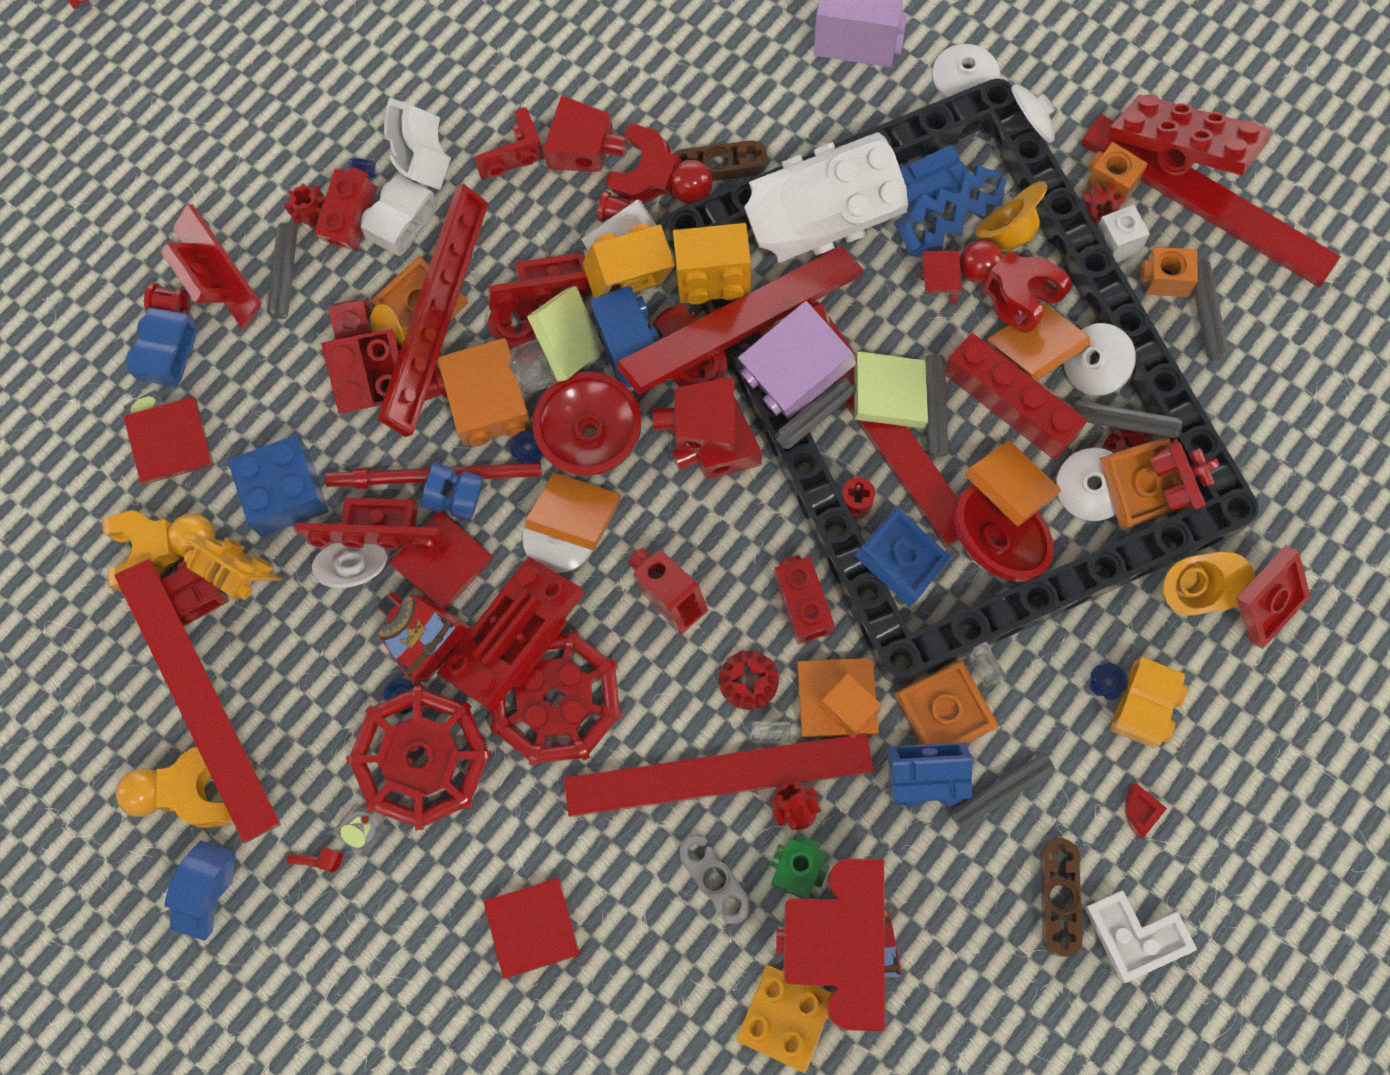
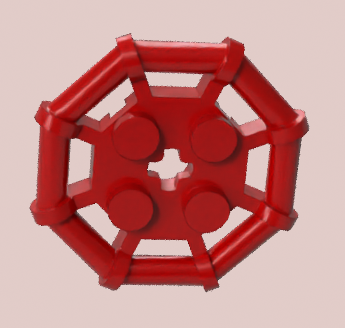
M575 630L559 634L548 648V650L565 648L562 659L538 661L522 684L518 687L513 686L511 691L516 692L517 713L507 717L505 698L493 713L491 712L492 725L489 729L492 734L500 736L528 759L529 765L537 767L539 763L580 758L585 761L589 759L591 751L617 720L621 721L623 715L619 707L616 676L618 664L615 660H610L580 637L579 632ZM577 652L597 669L589 674L584 673L578 666L572 663L574 653ZM602 679L604 706L593 703L592 684ZM557 688L559 693H565V699L559 700L558 707L552 708L551 703L545 701V695H549L551 689ZM591 714L601 716L581 740L577 731L586 717L588 719ZM524 722L538 733L536 742L532 744L513 727ZM570 735L574 744L545 747L546 740L549 737Z
M414 685L412 690L374 707L370 705L365 710L366 716L351 754L346 756V764H350L367 803L365 808L370 813L377 812L414 826L416 831L424 830L425 826L461 809L466 808L469 810L474 804L472 799L487 760L491 758V751L487 750L470 711L472 706L468 702L463 704L423 689L422 685ZM423 705L449 714L451 717L444 724L424 718ZM413 706V717L405 722L392 726L385 719ZM458 722L471 751L459 752L456 741L450 731ZM379 725L386 732L377 755H367ZM422 746L426 749L425 755L429 757L428 763H421L418 768H414L412 766L413 759L408 757L411 750L417 751ZM460 759H471L459 790L451 782ZM367 763H377L383 772L386 785L380 791L376 787ZM444 788L453 796L424 809V797ZM393 790L413 797L414 809L392 802L386 798Z

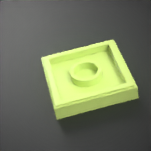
M576 286L566 288L527 316L557 382L567 380L605 350Z
M857 351L854 356L856 362L854 366V420L925 428L928 423L926 361Z

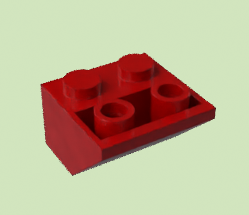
M394 328L321 343L338 414L382 405L399 356Z

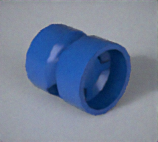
M434 462L424 488L421 508L439 513L444 509H448L452 517L471 522L484 477L466 471L457 475L453 467ZM446 485L455 486L451 498L444 496Z

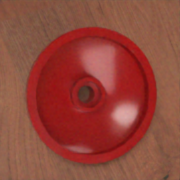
M598 372L575 373L567 380L556 381L541 396L533 416L534 437L543 456L558 469L581 476L602 474L623 463L634 451L642 428L640 408L633 393L616 378ZM589 428L595 429L596 433L593 436L588 437L584 435L585 430Z
M975 485L967 488L959 496L955 503L953 514L955 529L966 552L983 569L1003 579L1024 582L1040 576L1049 567L1054 553L1053 539L1049 527L1039 511L1020 526H1016Z

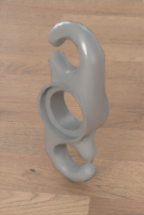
M701 835L689 836L680 846V860L700 890L713 902L716 911L722 912L725 902L729 898L739 900V912L736 914L724 913L722 920L728 924L742 922L750 912L748 895L728 866L717 858L714 848L707 847L704 857L699 861L690 858V848L693 845L705 846L708 840L705 836ZM710 868H719L726 875V883L720 890H709L703 883L704 874Z

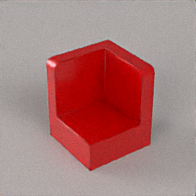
M959 251L923 252L920 265V279L924 280L925 292L949 293L950 304L958 303L962 290Z

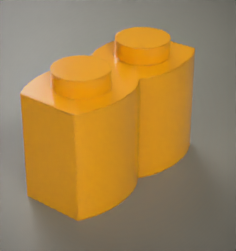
M1142 656L1135 660L1127 677L1122 697L1114 713L1109 731L1151 748L1160 746L1162 742L1167 743L1174 732L1176 724L1175 721L1171 720L1173 709L1175 706L1180 707L1188 691V686L1183 685L1185 674Z

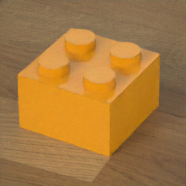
M643 223L630 228L628 234L616 237L615 233H608L594 240L595 243L591 245L583 262L594 299L630 285L635 293L663 284L674 268L675 263L661 224L650 227L648 223Z
M746 223L673 230L680 303L702 304L708 300L722 298L728 301H735L751 293V260Z

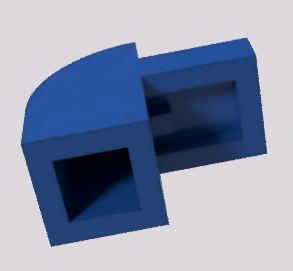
M202 840L188 852L176 869L165 898L164 906L171 908L169 929L204 941L211 935L214 927L216 902L233 881L236 852Z

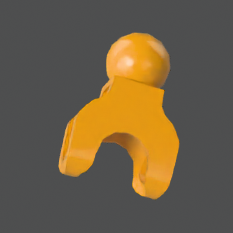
M133 510L103 519V535L120 543L131 541L132 544L131 554L127 560L109 569L107 573L108 586L110 589L122 592L114 575L149 558L153 562L159 576L165 577L173 565L184 561V556L190 549H195L186 542L188 539L204 540L205 537L216 539V532L212 523L206 517L199 514H184L176 518L173 523L166 519L153 521Z
M197 747L190 748L184 752L176 763L169 768L156 769V771L146 768L135 769L127 772L118 782L115 792L117 803L123 812L130 816L143 817L159 809L164 812H176L179 818L198 828L234 825L224 803L209 802L206 798L204 790L207 780L211 775Z

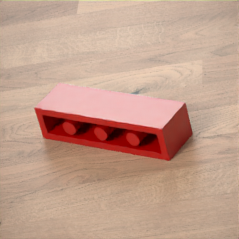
M973 332L948 359L945 369L946 377L1056 462L1079 437L1088 421Z

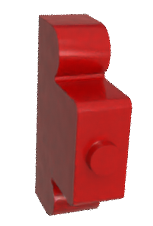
M844 859L833 866L827 878L828 890L836 900L789 899L786 901L784 906V929H776V954H784L783 980L786 984L833 986L835 988V991L827 999L826 1011L830 1021L838 1028L855 1031L885 1032L884 860Z

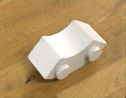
M389 98L385 113L384 136L386 140L390 141L393 154L390 156L393 165L405 177L440 190L451 159L450 156L443 152L439 144L438 126L440 117L413 105Z

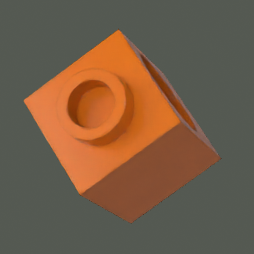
M1112 142L1104 153L1098 151L1087 168L1091 171L1086 185L1092 188L1094 187V181H1097L1101 186L1106 187L1112 182L1117 188L1115 194L1120 193L1126 200L1139 183L1148 163ZM1109 170L1115 171L1118 174H1113Z
M1154 247L1148 259L1142 261L1140 268V280L1145 281V295L1188 298L1198 282L1197 249ZM1162 269L1169 270L1173 275L1164 273Z
M849 673L841 681L834 677L820 692L824 696L821 700L820 708L852 739L879 713L882 704Z

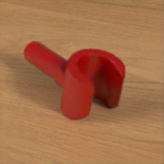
M323 846L318 858L307 855L288 854L286 862L287 864L308 865L334 873L339 869L344 854Z

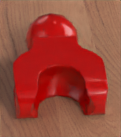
M630 123L624 137L629 140L634 148L641 150V162L635 170L629 173L610 172L605 186L613 193L629 200L637 198L642 204L653 201L661 195L675 197L683 203L690 204L710 194L713 179L711 171L702 162L697 160L682 161L677 155H674L672 148L658 131Z
M976 240L968 244L960 255L961 273L970 282L985 284L982 292L992 299L998 318L1021 332H1030L1041 322L1043 308L1036 298L1049 304H1054L1061 301L1071 290L1069 275L1049 260L1040 257H1020L1011 251L1003 257L1000 248L994 242L988 240ZM1047 281H1051L1052 283H1054V284L1056 285V287H1054L1052 284H1050V283L1047 282Z

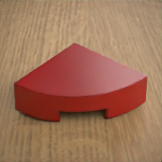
M1134 783L1126 795L1125 815L1131 830L1139 839H1143L1167 808L1141 786Z

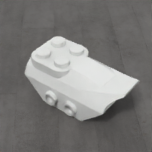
M877 132L838 148H835L833 142L814 149L815 157L803 161L802 155H798L781 162L784 169L750 181L749 185L752 194L744 209L758 247L775 253L778 263L813 250L814 254L818 255L834 249L833 241L845 237L847 243L866 236L864 229L906 213L908 207L906 185L894 151L883 135Z

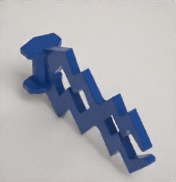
M975 165L974 175L966 171L962 172L957 193L937 188L934 199L925 193H920L908 215L893 222L907 247L905 249L908 255L919 256L925 251H942L945 232L962 236L966 212L971 211L986 217V203L1001 207L1006 179H998L993 195L977 190L975 200L969 198L971 185L985 189L984 176L999 177L1000 175L999 172ZM946 201L952 203L954 209L951 221L935 217L933 232L930 233L927 230H923L922 242H920L912 226L914 221L924 225L926 208L944 214Z

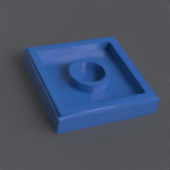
M898 507L888 514L854 555L909 607L918 600L951 557Z

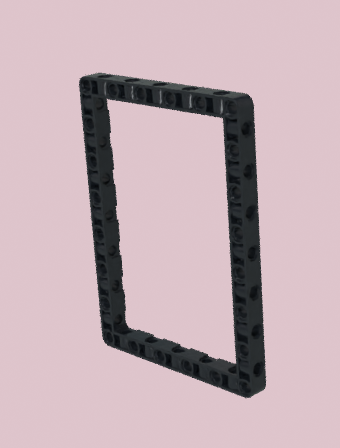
M999 78L973 86L835 143L834 146L838 148L879 132L891 146L899 165L915 157L921 156L923 158L947 146L955 145L959 142V139L980 130L982 133H990L1001 151L999 155L1018 188L1024 190L1039 181H1044L1047 184L1046 193L1036 205L1040 219L1039 226L1049 243H1054L1065 262L1063 266L1082 300H1087L1098 319L1097 324L1105 323L1116 326L1123 330L1131 339L1136 354L1135 367L1131 374V385L1147 413L1175 417L1182 421V429L1179 437L1176 439L1181 443L1190 466L1194 464L1190 452L1193 451L1190 444H1195L1202 448L1205 460L1217 458L1220 465L1210 471L1214 480L1212 485L1203 487L1199 475L1195 476L1206 506L1198 509H1188L910 633L888 587L854 556L865 541L811 433H807L791 448H783L776 441L775 435L790 420L782 412L776 416L771 410L767 409L762 399L766 396L765 392L759 386H756L754 389L751 388L739 373L744 368L738 357L747 349L741 350L735 346L741 342L749 343L752 346L762 338L760 331L724 350L725 356L881 674L887 681L893 684L908 683L1173 564L1182 558L1233 537L1252 523L1259 513L1256 497L1049 146L1021 110L1012 93L1010 82ZM813 152L802 157L803 161L815 157V153ZM1022 155H1027L1031 157V159L1025 158ZM783 165L673 211L669 217L668 226L670 242L674 252L673 230L746 223L747 231L752 229L744 209L745 206L743 205L748 203L752 194L749 182L784 169ZM1054 210H1060L1064 215L1058 214ZM1087 266L1094 267L1099 272H1092L1088 270ZM724 298L712 299L700 305L707 316L734 301H728ZM1120 324L1130 326L1133 331L1124 330ZM1155 383L1164 385L1168 392L1160 391L1155 386ZM800 462H806L813 469L803 473L797 471L794 466ZM1228 507L1237 509L1241 519L1233 517L1229 513ZM833 524L839 525L845 533L834 537L829 535L825 528ZM1161 536L1172 538L1176 548L1167 547L1162 542ZM1096 565L1106 567L1110 573V578L1100 577L1094 567ZM861 589H870L876 594L877 599L869 603L864 602L858 597L857 592ZM1027 596H1039L1043 600L1044 608L1037 609L1032 607L1028 603ZM966 624L974 627L977 632V638L966 639L961 635L959 626ZM898 654L903 655L909 660L910 667L906 670H898L893 667L890 658Z

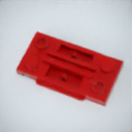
M528 556L441 666L437 674L493 713L513 686L518 687L522 684L567 625V616L585 592L577 584Z

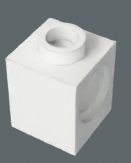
M1135 205L1103 216L1097 227L1116 262L1139 255L1150 235Z

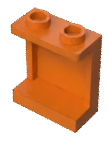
M506 338L438 357V364L457 434L464 446H482L487 444L492 438L502 435L516 436L532 426Z

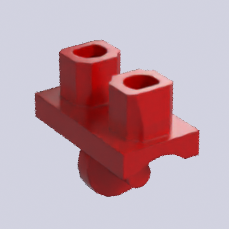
M1177 439L1167 442L1166 449L1161 450L1149 459L1158 478L1177 471L1181 483L1162 490L1169 508L1173 510L1191 505L1194 509L1206 506L1195 476L1199 475L1203 487L1214 484L1210 471L1220 465L1217 458L1205 460L1201 448L1190 452L1194 462L1190 466L1181 443Z

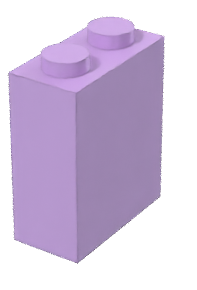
M819 0L816 14L814 56L892 68L894 54L901 55L908 13L901 12L903 0Z
M807 301L803 302L738 357L744 368L739 372L751 388L754 389L756 386H759L765 392L766 396L762 399L776 416L782 412L788 420L856 365L853 352Z

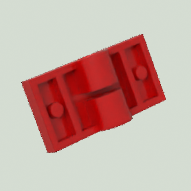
M1139 94L1112 124L1109 139L1158 152L1157 162L1160 168L1169 175H1183L1194 163L1243 176L1269 142L1272 129L1260 126L1254 121H1241L1226 117L1219 112H1206L1192 108L1188 104H1176L1160 100L1154 95Z

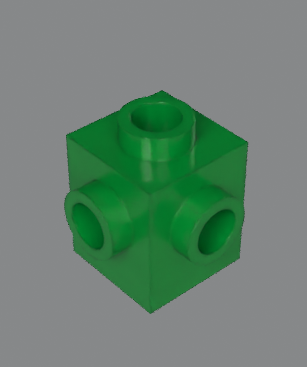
M799 835L797 841L789 838L786 847L778 844L770 864L771 867L777 869L771 886L801 899H809L814 885L822 887L830 867L823 863L827 853L819 850L821 844ZM801 860L806 864L807 869L799 872L793 867V862Z

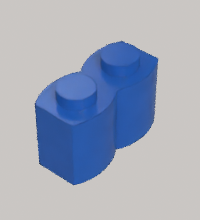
M149 308L144 317L138 322L137 333L139 339L127 353V370L137 381L177 387L186 368L187 356L195 343L198 325L189 314Z

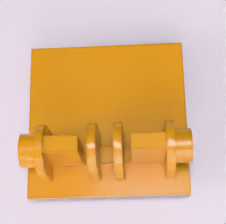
M205 537L204 540L188 539L186 541L195 548L190 549L184 556L187 568L205 578L206 581H213L214 586L220 588L234 599L241 598L246 600L253 590L249 586L252 581H281L283 578L272 571L273 565L257 556L250 557L243 552L245 549L243 545L230 538L216 540L211 537Z
M766 965L736 1041L806 1074L828 1017L826 1004L832 992L816 985L786 984L783 980V971Z

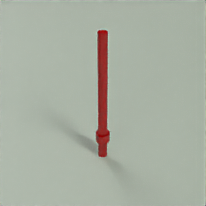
M541 462L453 467L457 475L466 471L483 476L484 479L542 477ZM369 467L354 468L353 472L326 473L325 484L326 487L354 486L355 489H371L372 485L424 483L427 481L431 468L371 471Z

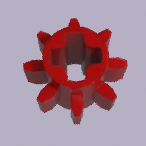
M1094 181V187L1089 189L1088 192L1083 190L1081 192L1085 198L1083 206L1093 223L1096 220L1100 222L1101 218L1105 215L1119 211L1118 205L1125 202L1120 193L1115 194L1117 188L1112 182L1104 187L1097 181Z
M302 183L301 186L296 187L293 191H288L290 202L285 203L284 207L288 214L291 215L296 226L303 222L309 225L310 228H313V225H316L325 197L318 185L312 189Z
M796 781L780 786L775 793V798L770 801L774 808L772 813L778 825L782 826L788 823L791 830L808 828L816 820V813L821 812L817 803L819 798L813 786L811 785L803 789L801 783Z

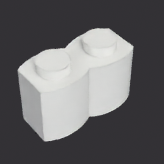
M398 174L383 186L380 200L363 213L360 227L365 238L398 256L403 255L413 243L418 231L433 215L437 207L434 194L425 187Z

